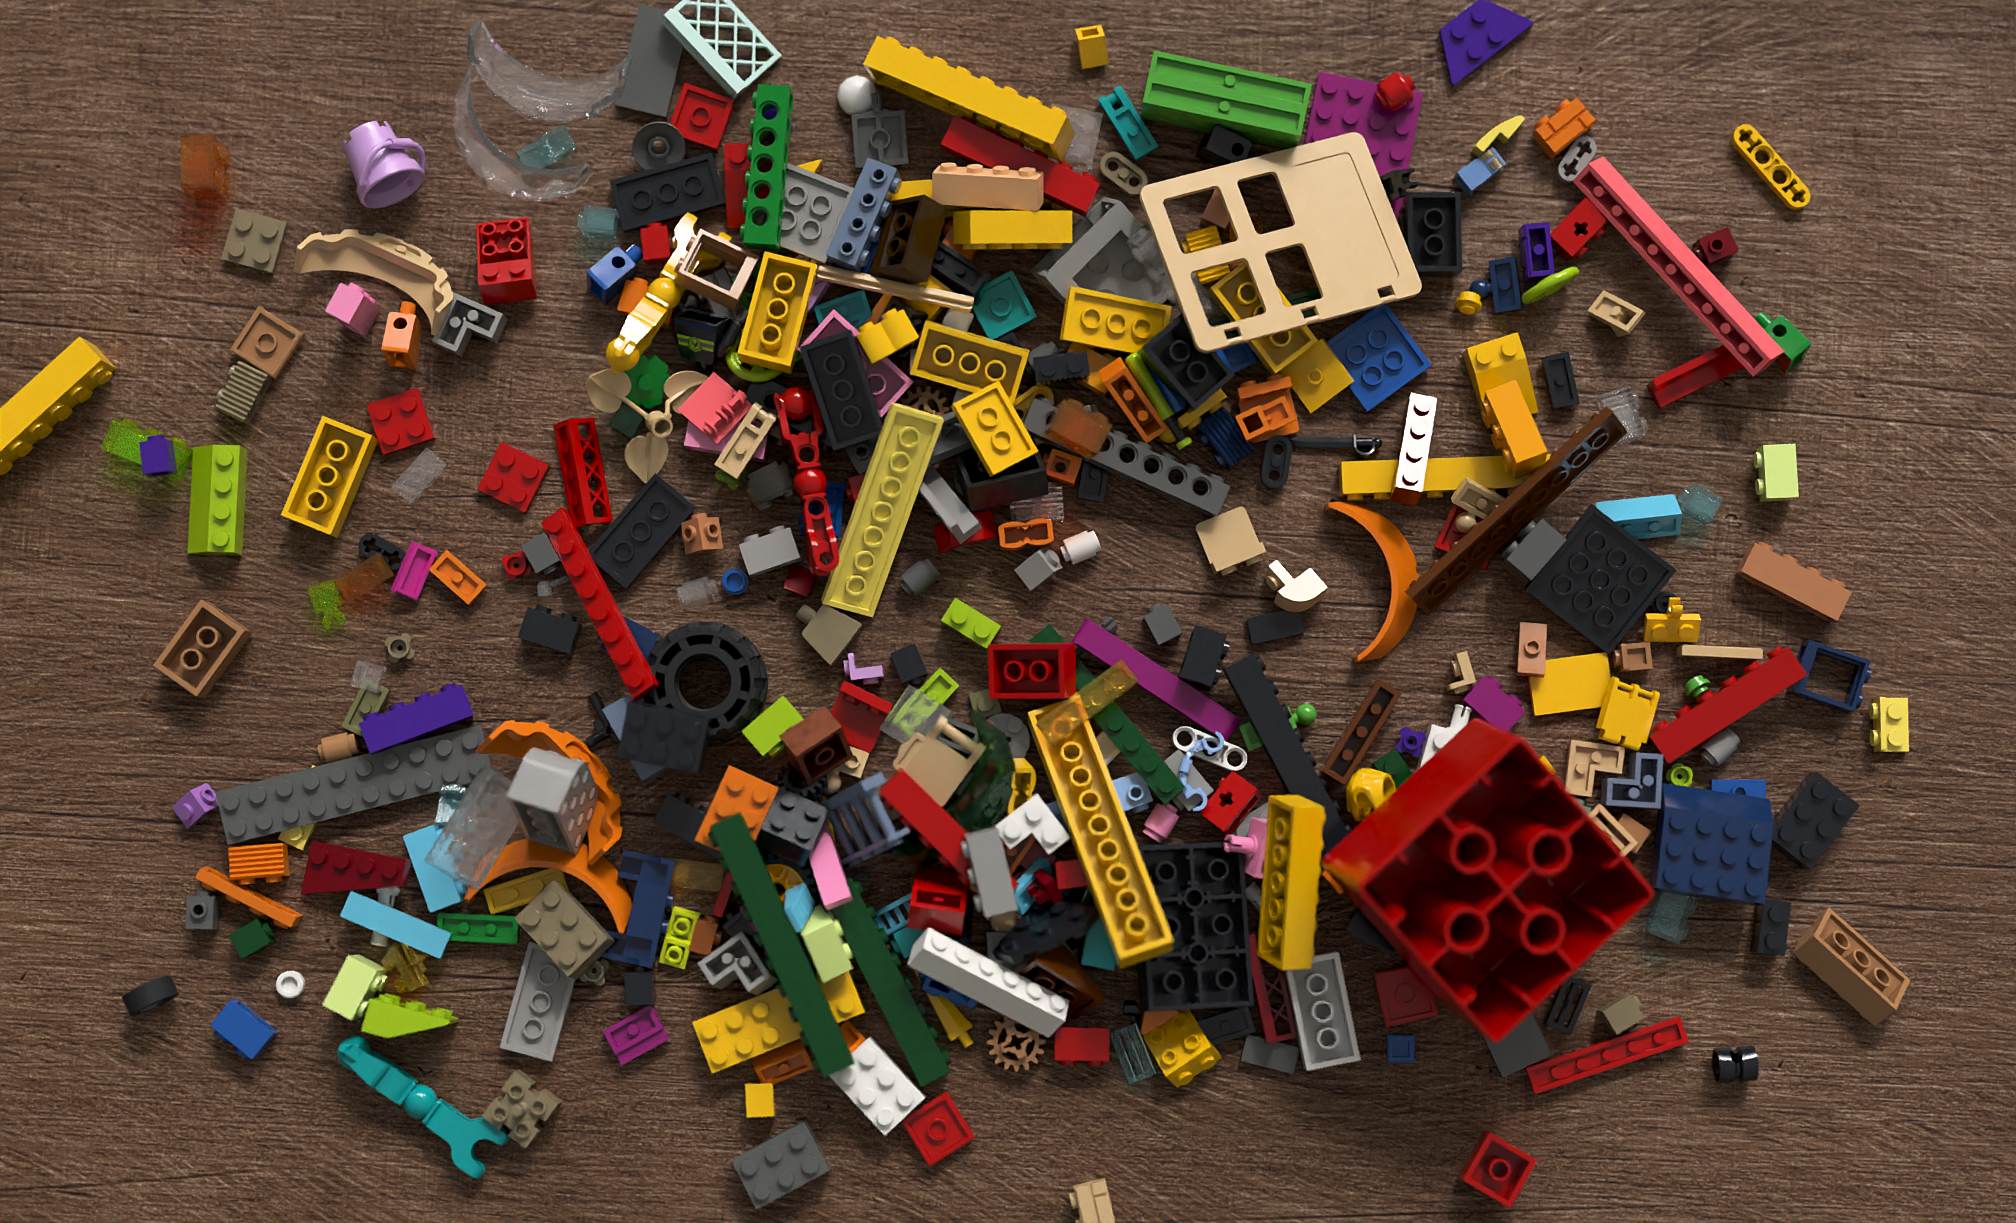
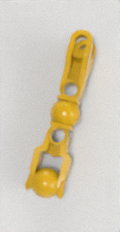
M686 213L677 224L673 238V249L675 252L664 266L660 277L650 284L645 296L628 315L619 337L608 344L605 354L612 373L618 375L636 366L640 355L650 346L656 333L667 318L669 310H672L679 304L686 288L675 284L678 274L674 270L680 257L685 259L688 254L685 248L690 237L696 238L694 232L696 230L697 217ZM720 232L717 236L731 243L732 237L724 232ZM700 249L689 273L696 276L702 270L716 268L723 259Z

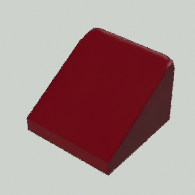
M792 564L784 582L783 590L809 598L817 576L813 575L808 569Z

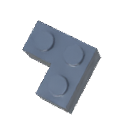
M1631 753L1629 757L1628 779H1601L1600 804L1612 807L1661 809L1663 754Z

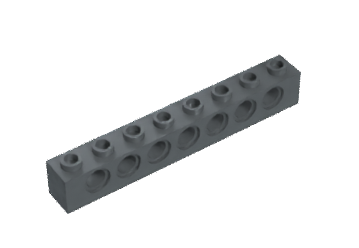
M1040 397L1039 400L1033 399L1022 422L1030 436L1074 456L1083 458L1087 462L1212 518L1218 516L1230 488L1229 485L1224 484L1225 479L1215 474L1207 476L1200 473L1201 469L1193 464L1186 463L1184 466L1175 462L1177 459L1175 456L1162 452L1161 455L1151 451L1152 446L1144 442L1137 441V444L1127 440L1128 436L1122 432L1113 430L1111 433L1102 429L1104 425L1092 419H1089L1087 422L1078 418L1079 414L1071 409L1064 408V411L1055 408V403L1049 399ZM1049 416L1055 417L1059 422L1058 429H1049L1046 425V418ZM1077 427L1082 430L1083 438L1081 441H1076L1071 437V428ZM1097 438H1102L1107 442V450L1105 452H1100L1096 449L1095 440ZM1121 449H1126L1131 453L1132 459L1130 463H1125L1120 459L1119 453ZM1146 460H1151L1155 463L1156 471L1154 474H1149L1145 471L1144 462ZM1170 471H1175L1179 474L1180 482L1178 485H1174L1169 481L1168 474ZM1194 482H1200L1204 486L1202 496H1198L1193 492Z

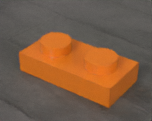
M448 550L429 569L470 606L488 586Z

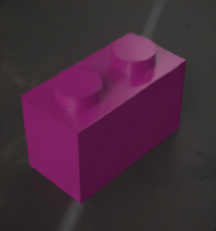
M1482 676L1460 700L1466 707L1471 708L1472 712L1479 719L1506 731H1509L1526 712L1521 708L1523 703L1512 694L1506 695L1501 690L1502 684L1492 676L1489 678Z

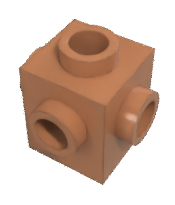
M707 513L691 515V520L681 523L686 555L706 554L723 549L719 517H707Z

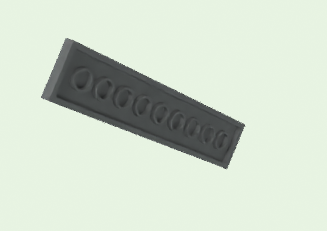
M482 725L399 745L372 756L368 753L215 792L227 843L231 845L494 778L489 753L478 754L475 751L485 741Z

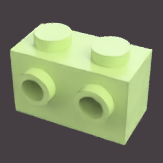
M1762 445L1757 448L1753 461L1754 467L1758 468L1759 479L1755 481V491L1757 495H1760V502L1787 501L1798 498L1796 445Z

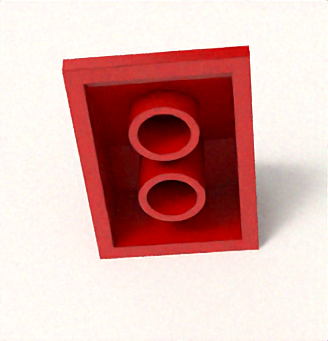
M725 143L727 229H740L741 224H745L746 214H743V199L748 198L745 175L746 171H750L751 161H748L747 152L748 146L753 143ZM763 143V146H770L773 143ZM763 163L760 172L766 173L770 171L772 163ZM761 189L758 193V198H767L770 189Z

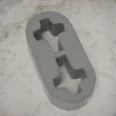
M1588 136L1579 137L1569 148L1556 169L1557 178L1565 184L1573 183L1577 175L1591 161L1596 153V143L1592 138ZM1587 144V151L1590 154L1585 152L1581 158H1578L1576 155L1580 148L1577 145ZM1573 161L1576 163L1572 171L1575 175L1570 174L1567 177L1564 175L1565 169L1563 166L1567 168Z

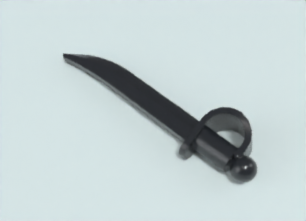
M1353 433V437L1284 436L1291 444L1299 447L1353 448V455L1362 461L1371 458L1374 449L1382 446L1380 438L1373 440L1372 438H1356V433ZM1357 448H1371V451L1363 453Z

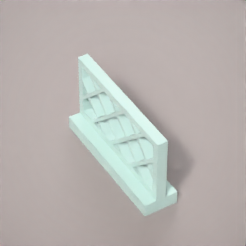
M682 0L673 9L671 8L664 14L661 23L732 99L735 100L751 83L782 56L731 0H721L723 4H719V0H715V3H703L700 0H697V2ZM685 6L696 7V20H686L679 11ZM700 7L714 8L715 22L700 21ZM719 9L730 10L734 14L733 23L719 22ZM700 26L715 27L714 40L704 39L700 35ZM718 27L733 28V41L718 40ZM737 28L748 29L752 34V43L737 42ZM718 45L733 46V59H722L718 54ZM737 47L752 48L751 61L737 60ZM755 48L766 49L772 57L767 62L755 61ZM736 65L751 66V76L743 81L736 74ZM755 66H761L757 71H755Z

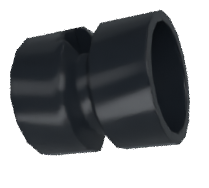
M1738 1046L1735 1051L1730 1047L1713 1049L1712 1067L1718 1084L1733 1083L1736 1078L1740 1082L1757 1081L1759 1066L1754 1046Z

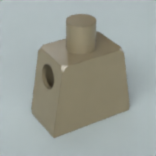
M804 604L795 616L807 625L801 635L832 667L863 628V625L858 621L823 604L818 612Z

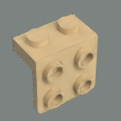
M1244 507L1235 508L1196 525V532L1214 575L1220 572L1222 576L1237 571L1236 566L1245 562L1247 566L1262 561L1261 556L1266 553L1263 542L1259 543Z

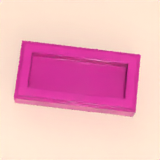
M411 541L391 591L417 601L438 551Z

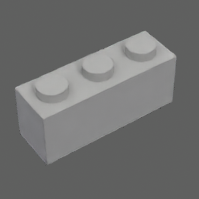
M991 827L963 834L965 841L960 842L964 858L969 857L971 868L967 869L970 884H975L978 895L973 896L977 912L982 911L983 916L989 917L1017 910L999 829Z

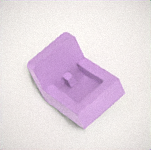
M849 653L848 660H844L845 676H850L852 682L862 681L863 685L879 683V678H884L882 666L856 669L854 653Z

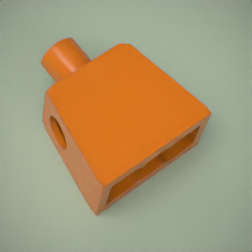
M400 302L399 312H390L388 314L381 350L391 367L417 368L421 324L415 315L416 305L414 303Z

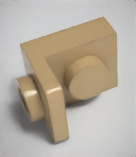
M1467 651L1453 655L1454 661H1451L1452 670L1455 677L1459 676L1461 681L1446 685L1447 691L1454 689L1455 694L1471 689L1469 684L1476 682Z

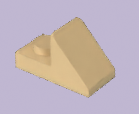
M1604 290L1587 310L1590 316L1611 326L1618 337L1630 334L1645 315L1643 310Z

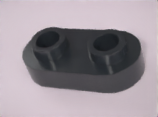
M1281 435L1271 437L1264 449L1261 481L1269 489L1281 488L1288 479L1292 445L1286 437ZM1276 445L1281 446L1283 449L1282 454H1275L1273 447ZM1269 473H1278V480H1271L1269 478Z

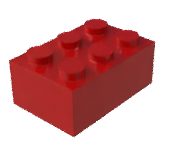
M1075 642L999 643L988 645L989 699H1056L1077 696Z

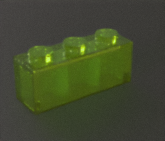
M123 418L122 422L113 419L101 449L142 465L139 442L148 441L147 437L163 435V432L150 427L147 428V431H143L137 428L139 423ZM172 437L171 441L174 444L177 474L169 476L183 480L192 458L193 450L187 447L188 442Z

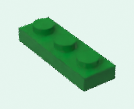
M440 912L437 915V927L452 933L449 941L519 944L520 924L514 919L516 916Z

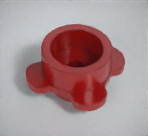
M519 551L517 554L503 556L502 564L507 571L505 576L508 580L514 581L516 577L522 575L527 577L531 574L532 569L528 566L527 556L524 551ZM516 563L519 564V567H518V568H515V567H514V565H515Z

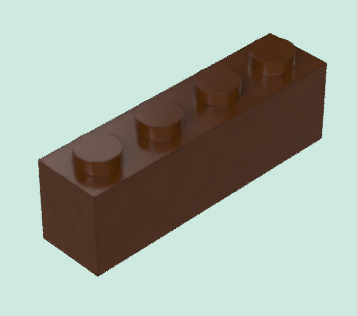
M1376 680L1319 772L1341 786L1346 785L1402 693L1382 680Z

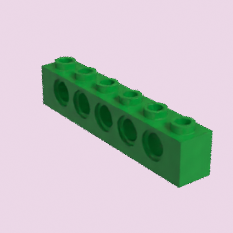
M758 84L757 92L753 93L752 106L756 109L755 119L750 121V134L753 135V144L748 146L747 152L748 161H751L750 171H746L745 175L748 198L743 199V214H746L745 224H741L740 239L744 240L743 243L750 249L780 250L794 92L790 86ZM769 110H777V115L774 119H765V115ZM767 136L775 137L772 145L763 146V140ZM771 162L772 168L766 173L760 172L763 163ZM761 189H770V194L767 198H758V193ZM759 215H767L768 219L765 224L761 226L755 224L756 218Z

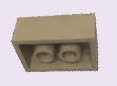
M555 880L514 918L568 977L576 980L615 942L566 887Z

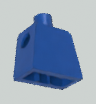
M634 244L625 252L619 247H615L586 272L587 288L606 306L624 288L625 281L632 280L636 276V263L643 258L642 251Z

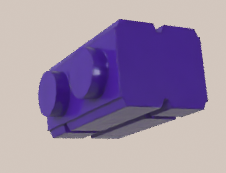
M1549 222L1522 225L1518 230L1521 264L1522 268H1524L1522 271L1523 282H1540L1544 278L1555 274Z

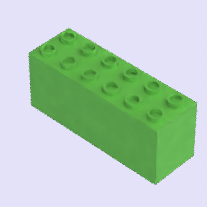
M1154 51L1140 117L1204 132L1217 124L1251 142L1289 149L1297 147L1300 140L1312 84Z

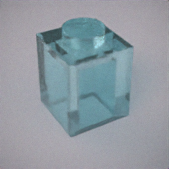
M584 205L583 212H579L577 226L581 228V232L585 237L616 240L619 214L614 208Z
M1696 483L1689 488L1684 487L1677 499L1680 502L1681 512L1703 525L1711 523L1724 500Z

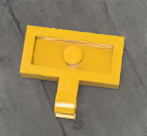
M1669 597L1667 614L1645 613L1643 640L1644 642H1698L1701 624L1700 615L1682 614L1683 605H1680L1681 599Z

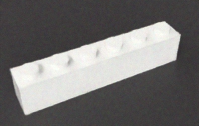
M928 928L913 944L908 966L1049 1038L1065 1022L1069 1000L950 938Z

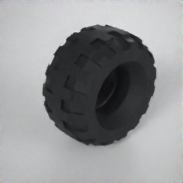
M699 621L688 623L666 634L650 652L647 663L659 686L644 696L645 702L712 716L713 722L708 746L720 745L736 739L743 734L742 730L761 715L768 693L766 666L756 646L736 629L716 622ZM701 658H710L720 662L726 668L730 677L728 695L719 705L709 709H699L691 706L683 698L680 691V677L683 670L688 664Z

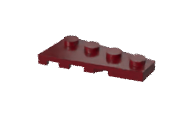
M311 841L301 894L406 887L411 860Z

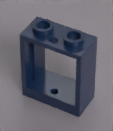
M1811 640L1803 641L1797 660L1807 675L1787 687L1786 693L1845 713L1855 712V708L1858 709L1863 700V694L1861 693L1863 683L1866 684L1871 675V668H1869L1871 661ZM1816 654L1855 667L1844 702L1805 690Z

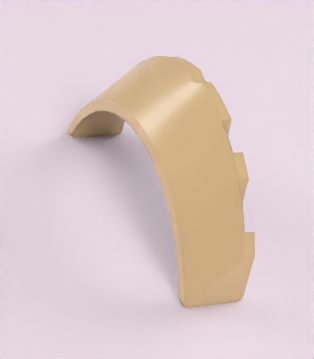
M345 229L340 234L324 236L321 235V232L311 234L297 246L293 270L295 273L339 270L365 274L386 281L403 290L417 301L430 321L431 334L437 336L453 301V292L448 282L446 271L443 268L439 269L432 262L433 258L414 245L405 243L401 239L381 233H375L373 236L361 235L358 233V230Z

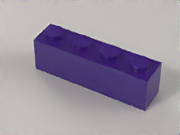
M452 683L440 688L441 693L431 696L430 693H425L415 697V702L406 706L404 702L390 706L387 713L379 715L378 712H373L363 716L364 721L360 722L359 726L370 755H375L474 718L463 686L456 687V684Z

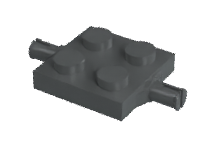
M876 93L871 94L872 110L866 113L851 114L856 168H863L867 158L891 167L909 164L905 110L889 111L883 109L882 93H877L878 104L876 103Z

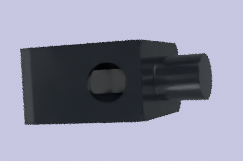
M1215 124L1204 133L1195 157L1216 166H1223L1258 157L1259 155L1250 152L1251 141Z

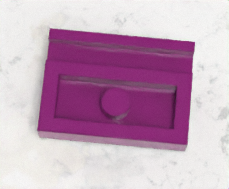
M648 1005L603 1030L621 1065L670 1039L652 1005Z

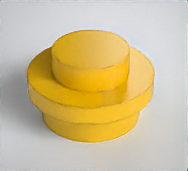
M1461 292L1455 300V306L1464 314H1474L1481 310V297L1474 292Z

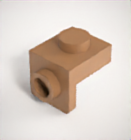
M1650 642L1617 645L1616 650L1613 651L1614 666H1618L1619 672L1653 669Z

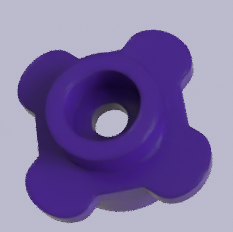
M1408 727L1402 728L1400 730L1399 743L1396 744V750L1399 753H1411L1413 757L1420 756L1422 753V742L1426 739L1425 733L1422 731H1411ZM1410 739L1413 740L1412 745L1408 743Z

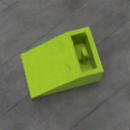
M385 993V995L380 994L379 997L370 999L361 1031L390 1038L456 1023L459 1018L452 1016L453 1011L444 1008L429 1010L426 1009L427 1004L413 1000L403 1003L400 1002L401 997Z

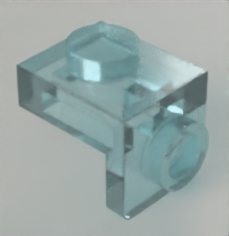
M458 784L440 785L436 825L463 828L469 800L467 788H463Z

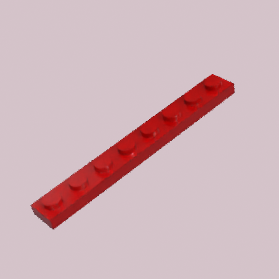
M560 508L542 521L541 524L633 699L639 700L659 686L568 511Z

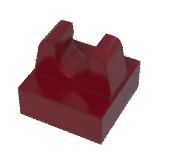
M1042 868L1032 874L1035 881L1026 890L1038 905L1048 900L1055 905L1063 899L1054 879Z

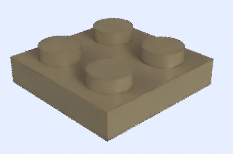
M236 208L221 259L233 264L275 274L289 223Z

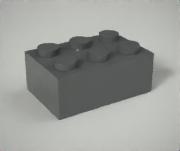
M806 1119L731 1160L756 1210L831 1169Z

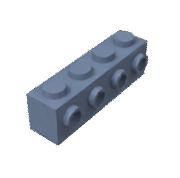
M867 158L826 252V256L831 263L855 272H860L862 266L865 267L868 264L871 255L869 249L872 242H877L881 233V227L879 226L882 219L887 218L891 210V198L893 194L898 193L902 184L897 168Z

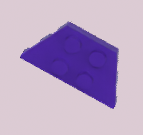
M1477 0L1439 31L1441 44L1444 48L1445 63L1448 66L1450 85L1454 87L1529 29L1533 22L1488 0Z

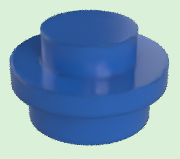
M730 569L722 577V586L731 595H740L748 588V576L741 569Z

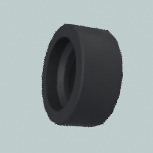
M166 975L127 992L122 996V1000L129 1015L136 1016L172 1000L179 993L171 976Z

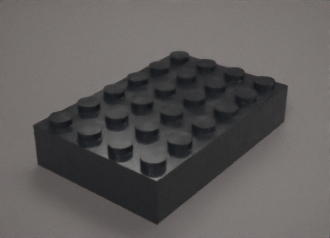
M1224 842L1137 846L1173 939L1171 952L1137 963L1140 1012L1254 1006L1243 853L1226 852Z

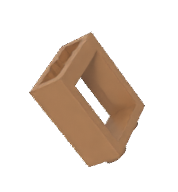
M700 229L696 238L691 236L687 243L685 251L688 254L686 258L680 257L674 272L678 274L675 284L734 311L756 268L759 256ZM700 249L741 268L730 291L689 273Z

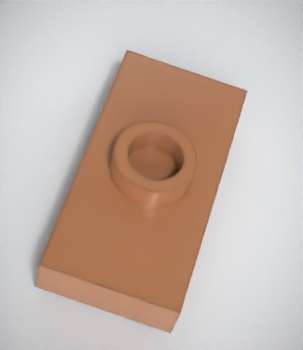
M1520 622L1517 676L1544 678L1547 624Z

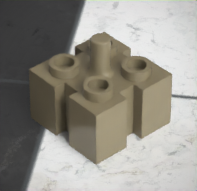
M519 1069L513 1072L501 1090L507 1093L504 1098L501 1096L494 1098L482 1117L498 1129L505 1125L509 1127L512 1131L508 1136L524 1148L531 1146L543 1129L538 1124L541 1119L544 1121L549 1120L563 1101L546 1088L540 1092L535 1090L533 1086L536 1084V1081Z

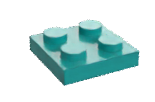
M1012 270L985 284L980 291L981 301L977 306L973 304L972 308L987 338L993 340L1037 319L1036 313Z

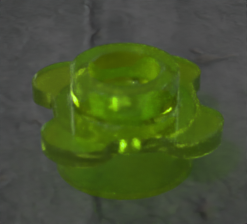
M745 468L738 480L721 469L716 471L715 477L718 481L727 483L730 489H736L739 486L738 482L740 479L747 475V469Z

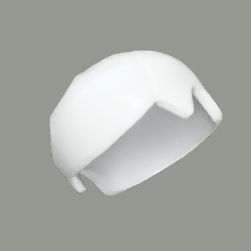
M853 76L840 84L837 100L840 107L847 114H860L872 110L871 94L876 93V103L878 95L874 84L869 79L862 76Z

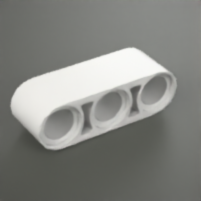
M1187 726L1176 729L1171 739L1173 746L1184 753H1187L1190 748L1195 747V743L1203 738L1206 739V742L1214 743L1216 747L1220 744L1218 738ZM1185 731L1191 735L1190 745L1181 746L1177 742L1179 732ZM1225 741L1222 749L1216 752L1214 756H1206L1197 749L1193 754L1196 758L1228 771H1238L1247 763L1245 751ZM1233 751L1241 756V763L1236 767L1229 765L1227 762L1228 754Z

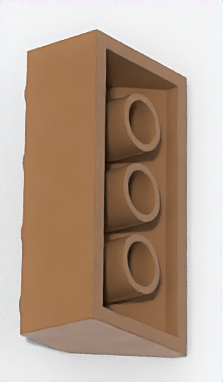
M1829 907L1803 934L1793 951V954L1803 964H1806L1823 982H1826L1843 1000L1847 1001L1863 1018L1867 1019L1874 1026L1897 1010L1910 982L1907 976Z

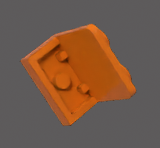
M1282 374L1272 375L1266 378L1267 382L1257 384L1256 380L1247 381L1240 384L1241 388L1237 389L1235 395L1240 414L1258 405L1261 407L1285 395L1296 421L1272 431V433L1251 441L1253 444L1269 440L1276 435L1286 436L1298 432L1299 424L1290 393L1292 388L1290 376L1283 377Z

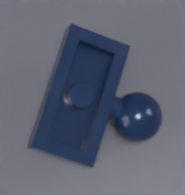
M1513 256L1490 260L1491 283L1483 279H1477L1471 283L1469 292L1478 294L1481 297L1480 300L1486 299L1490 293H1493L1496 314L1523 310L1517 258Z

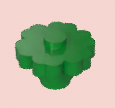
M641 354L636 366L631 370L624 371L631 381V390L625 397L637 406L642 403L645 408H652L654 405L661 404L662 395H666L663 391V386L670 377L667 373V364L656 355L647 358L644 354Z

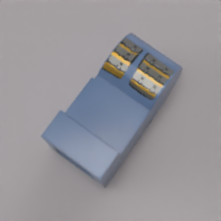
M1492 147L1478 159L1476 158L1470 164L1460 169L1453 179L1468 197L1506 165V162L1495 148Z

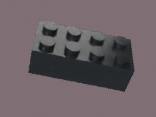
M853 330L800 346L799 348L833 450L880 436L883 421Z

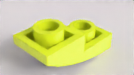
M674 906L668 932L664 938L659 963L681 969L686 968L690 955L689 946L696 921L700 918L701 913Z

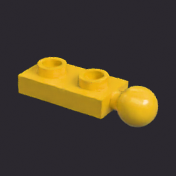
M1220 388L1191 413L1187 412L1176 421L1180 428L1183 429L1187 426L1191 430L1203 421L1200 418L1201 415L1207 411L1212 415L1220 407L1224 406L1222 400L1227 396ZM1169 427L1158 435L1160 440L1165 443H1172L1176 440Z

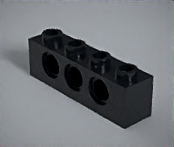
M772 380L751 382L745 394L747 396L746 400L752 405L755 402L763 406L762 410L769 414L772 412L778 415L776 409L769 410L765 404L769 398L774 397L775 392L782 396V393L787 388ZM811 414L798 422H793L787 418L789 429L794 431V435L797 436L801 432L806 434L813 432ZM827 430L821 434L818 439V448L828 454H831L832 451L839 453L840 449L833 450Z

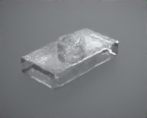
M426 447L391 487L413 505L448 465Z

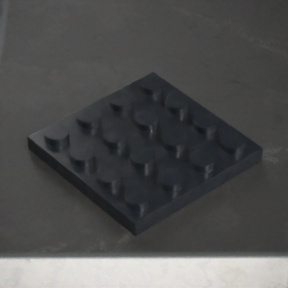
M1591 504L1564 537L1567 540L1538 574L1525 586L1524 590L1610 655L1677 570Z

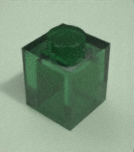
M622 402L608 425L613 430L632 440L640 435L646 425V419Z

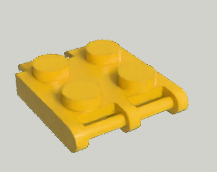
M1612 676L1607 686L1596 728L1600 729L1598 738L1634 751H1639L1641 743H1647L1660 693L1654 690L1649 692L1640 689L1639 685L1634 683L1629 685L1620 682L1619 678ZM1618 687L1628 690V693L1618 690ZM1638 694L1647 696L1648 699L1639 697Z

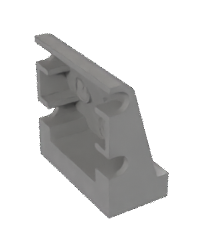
M1103 197L1088 212L1086 218L1083 217L1072 228V243H1063V249H1051L1030 270V273L1040 284L1046 287L1064 306L1067 289L1070 286L1157 304H1163L1175 292L1155 239L1148 236L1141 229V223L1121 201Z

